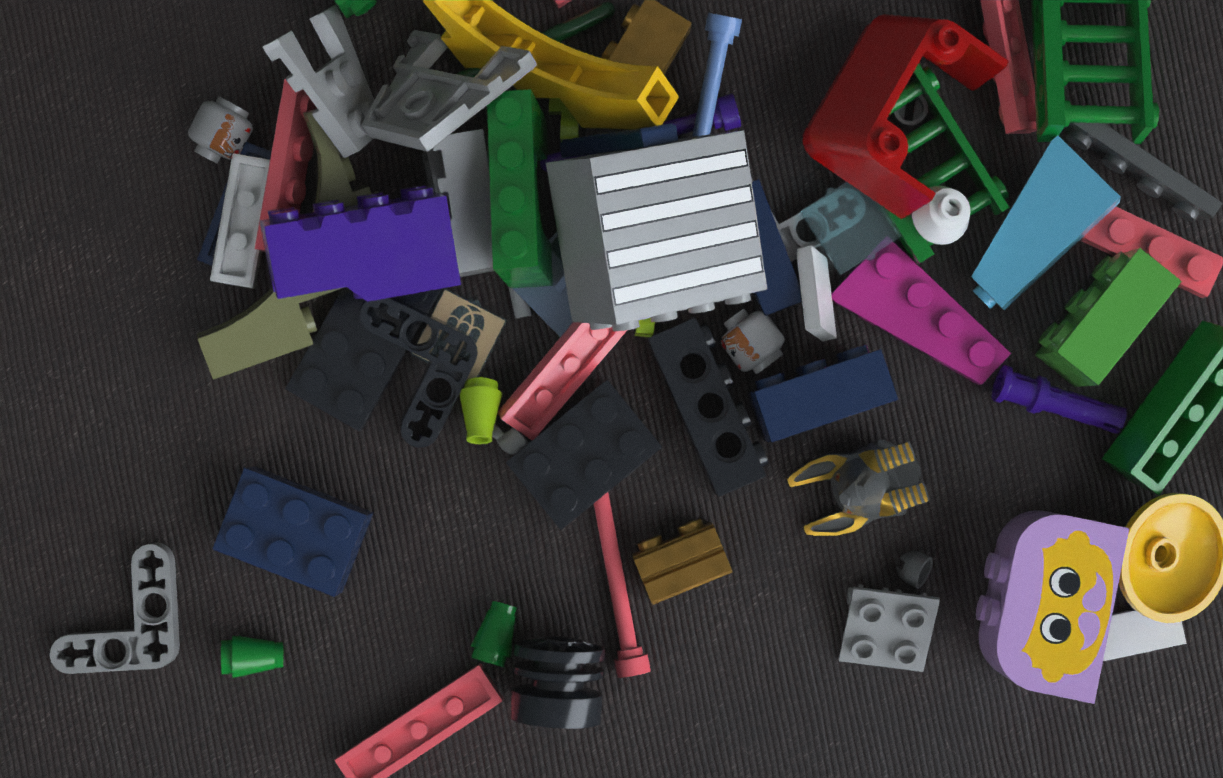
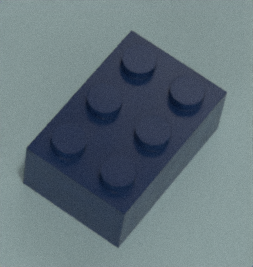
M866 344L836 354L838 363L827 366L826 360L822 359L797 367L795 370L798 376L786 380L784 373H780L755 381L757 390L747 394L763 441L775 442L898 400L882 350L869 352Z
M256 466L246 467L242 472L212 549L335 597L344 590L374 512Z

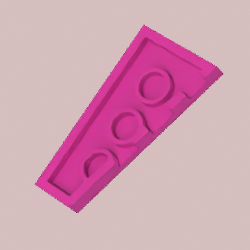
M888 236L884 237L831 293L834 304L842 306L862 320L888 332L901 342L927 354L933 360L978 385H982L1011 354Z

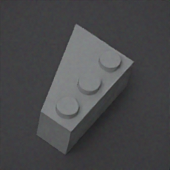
M479 129L450 134L428 152L423 151L422 153L428 187H433V192L446 195L460 277L492 272L494 270L492 259L490 175L484 131Z

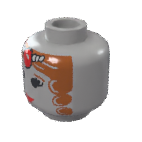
M219 96L216 102H203L188 129L189 138L198 144L194 152L218 164L221 157L232 160L233 154H240L252 133V124L247 120L249 113Z
M742 309L724 323L728 331L721 338V346L739 370L743 372L753 370L755 374H758L783 355L780 348L784 344V336L770 317L764 315L762 310L755 311L749 315L745 309Z

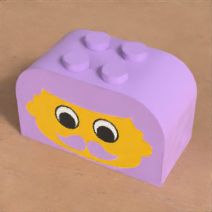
M1041 510L1019 514L1004 526L997 539L995 552H990L987 556L984 570L985 578H989L986 595L979 597L976 608V619L981 621L979 627L980 649L984 658L993 669L1024 689L1095 704L1129 528Z

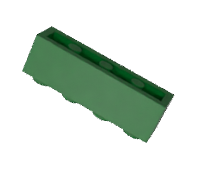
M1202 320L1103 456L1102 460L1128 481L1156 495H1160L1222 410L1223 326Z

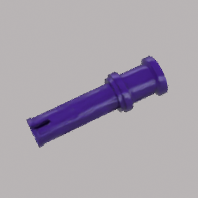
M1008 365L1001 367L992 389V400L994 402L1001 403L1003 400L1026 407V411L1032 414L1040 413L1041 411L1051 412L1074 421L1102 428L1114 434L1120 432V428H1123L1126 420L1127 411L1124 407L1104 403L1097 399L1052 386L1046 377L1040 375L1032 378L1013 372V368Z

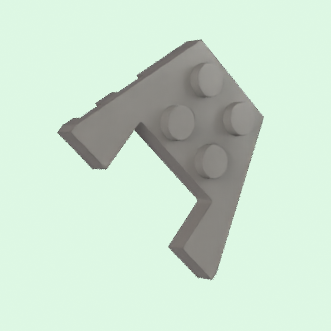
M334 5L309 19L331 58V61L315 72L293 31L263 46V49L272 62L278 58L283 61L291 72L286 77V81L295 93L302 89L306 92L317 107L316 110L312 111V116L342 156L346 158L360 151L374 139L369 137L361 125L374 102V98L337 5Z
M414 30L407 40L411 48L406 58L404 55L398 56L393 66L397 72L390 87L388 85L381 87L361 125L370 138L428 152L533 70L537 63L528 50L501 46L473 78L429 69L448 47L441 39L440 34Z

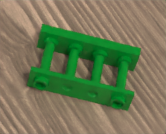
M1031 0L1037 142H1051L1070 123L1131 124L1132 142L1134 144H1141L1149 133L1157 127L1159 106L1157 102H1153L1147 11L1151 0ZM1064 3L1124 4L1126 26L1067 25L1066 20H1061L1060 7ZM1066 42L1127 43L1128 66L1069 65L1068 60H1063L1062 46ZM1068 82L1129 83L1130 106L1071 105L1069 100H1065L1064 86Z
M918 64L909 79L910 82L905 86L890 114L923 95L933 118L905 135L908 141L907 154L943 132L956 155L916 180L930 188L939 186L966 169L979 189L978 192L966 198L970 205V216L988 205L994 215L1002 213L1010 208L1005 201L1009 198L1007 189L997 176L992 178L989 176L936 90L940 89V84L932 70L928 66L922 69L920 64ZM875 202L905 251L916 264H920L934 255L930 247L934 243L927 241L918 233L911 215L900 219Z

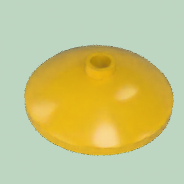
M1184 493L1164 494L1144 504L1126 525V528H1129L1119 578V587L1130 606L1147 618L1164 623H1176L1190 619L1203 611L1214 600L1223 585V519L1208 502L1199 497Z

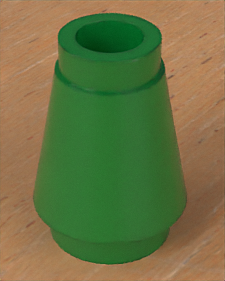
M492 601L491 607L488 609L470 645L474 647L471 658L500 667L505 666L507 657L511 658L516 607Z
M233 635L232 639L221 640L222 675L232 674L233 678L284 667L283 642Z

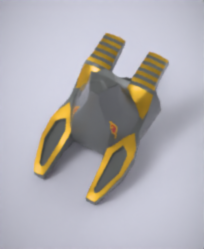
M879 439L853 452L829 453L811 460L787 479L790 487L831 480L833 494L840 509L805 524V533L813 536H838L854 532L875 519L903 516L908 508L930 500L924 482L918 483L921 469L910 441L895 445L887 440Z

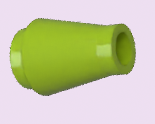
M484 377L467 379L464 388L460 392L467 431L466 440L469 443L488 444L492 442L493 429L502 398V392L498 390V382L493 379Z

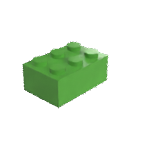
M1141 248L1125 253L1120 251L1113 258L1109 255L1106 256L1093 270L1091 275L1095 280L1086 291L1080 289L1068 301L1065 309L1069 313L1059 325L1055 322L1052 323L1038 340L1042 347L1035 356L1074 387L1099 385L1182 282Z

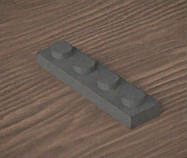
M1070 123L1068 127L1063 129L1067 133L1066 139L1074 146L1083 150L1092 149L1103 157L1101 162L1107 168L1118 174L1126 172L1138 180L1136 185L1141 191L1154 198L1163 197L1174 205L1172 210L1187 221L1195 222L1197 220L1199 222L1213 218L1223 204L1105 123Z

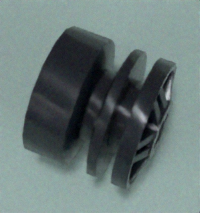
M543 636L515 643L514 655L533 661L514 663L513 673L532 679V683L513 687L510 719L518 723L545 728L577 729L600 725L602 693L583 685L584 682L603 678L604 669L586 663L604 661L605 647L583 642L578 638L563 636Z

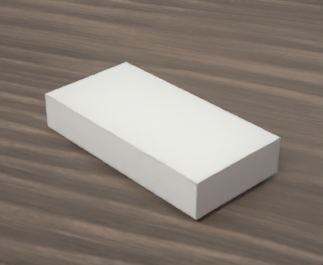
M812 245L799 248L796 254L805 330L821 341L836 339L827 257Z

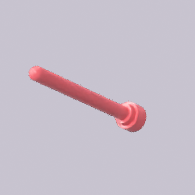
M607 492L593 505L621 650L617 651L618 659L614 660L617 678L645 674L650 672L651 669L648 654H643L642 646H637L609 492Z

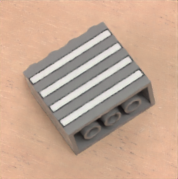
M744 130L693 136L655 146L604 152L546 163L572 322L589 323L591 330L612 327L613 331H626L640 327L639 320L651 318V322L669 321L678 318L677 311L688 309V313L707 312L715 309V302L725 301L727 305L751 301L750 293L767 290Z

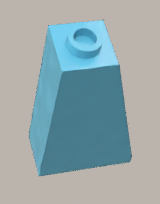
M1058 135L1050 142L971 276L978 284L972 291L990 309L996 303L1003 310L1008 308L1120 203L1121 196Z

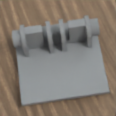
M858 584L857 587L853 588L849 587L847 592L849 610L839 661L923 672L940 598L927 596V593L921 592L920 595L902 593L901 589H896L895 592L889 591V588L885 587L882 590L863 588L862 584Z

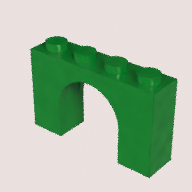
M531 89L504 91L487 105L493 270L510 288L553 286L551 243L543 231L537 189V161L547 159L548 156L546 118Z

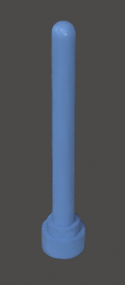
M708 13L705 30L709 31L707 40H711L692 137L708 135L711 132L728 44L733 45L734 36L739 37L742 19Z

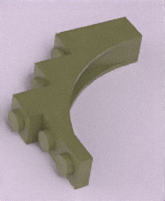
M313 110L304 112L303 115L318 159V182L315 203L339 200V202L344 203V207L358 205L357 196L371 194L369 186L362 185L351 189L349 182L355 181L356 178L349 158L340 157L336 146L312 116ZM271 287L259 300L243 312L226 322L197 333L198 342L213 380L313 345L310 333L317 331L309 307L300 309L299 303L342 288L277 299L276 293L273 292Z

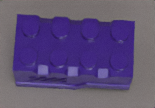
M420 185L400 189L401 197L389 199L388 194L383 195V192L357 196L358 205L344 207V203L339 202V200H329L313 203L314 212L300 215L295 207L268 211L269 219L259 221L272 290L276 293L277 299L347 287L353 291L354 299L363 298L369 302L461 285L446 195L433 192V187Z

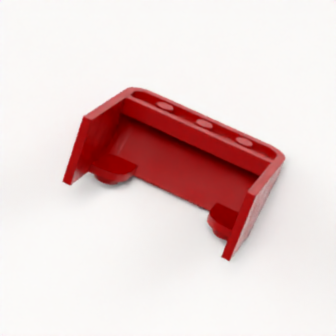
M884 14L876 17L863 30L803 133V145L808 155L900 219H903L932 201L936 195L934 191L900 168L908 153V141L902 130L887 120L922 57H925L971 91H975L1004 70L1009 61L953 21Z

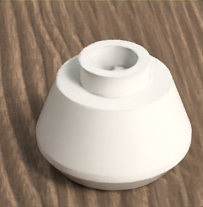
M945 186L930 187L929 189L934 191L936 195L932 201L912 213L914 226L918 233L929 242L940 245L952 243L958 240L968 227L970 218L969 202L961 192Z

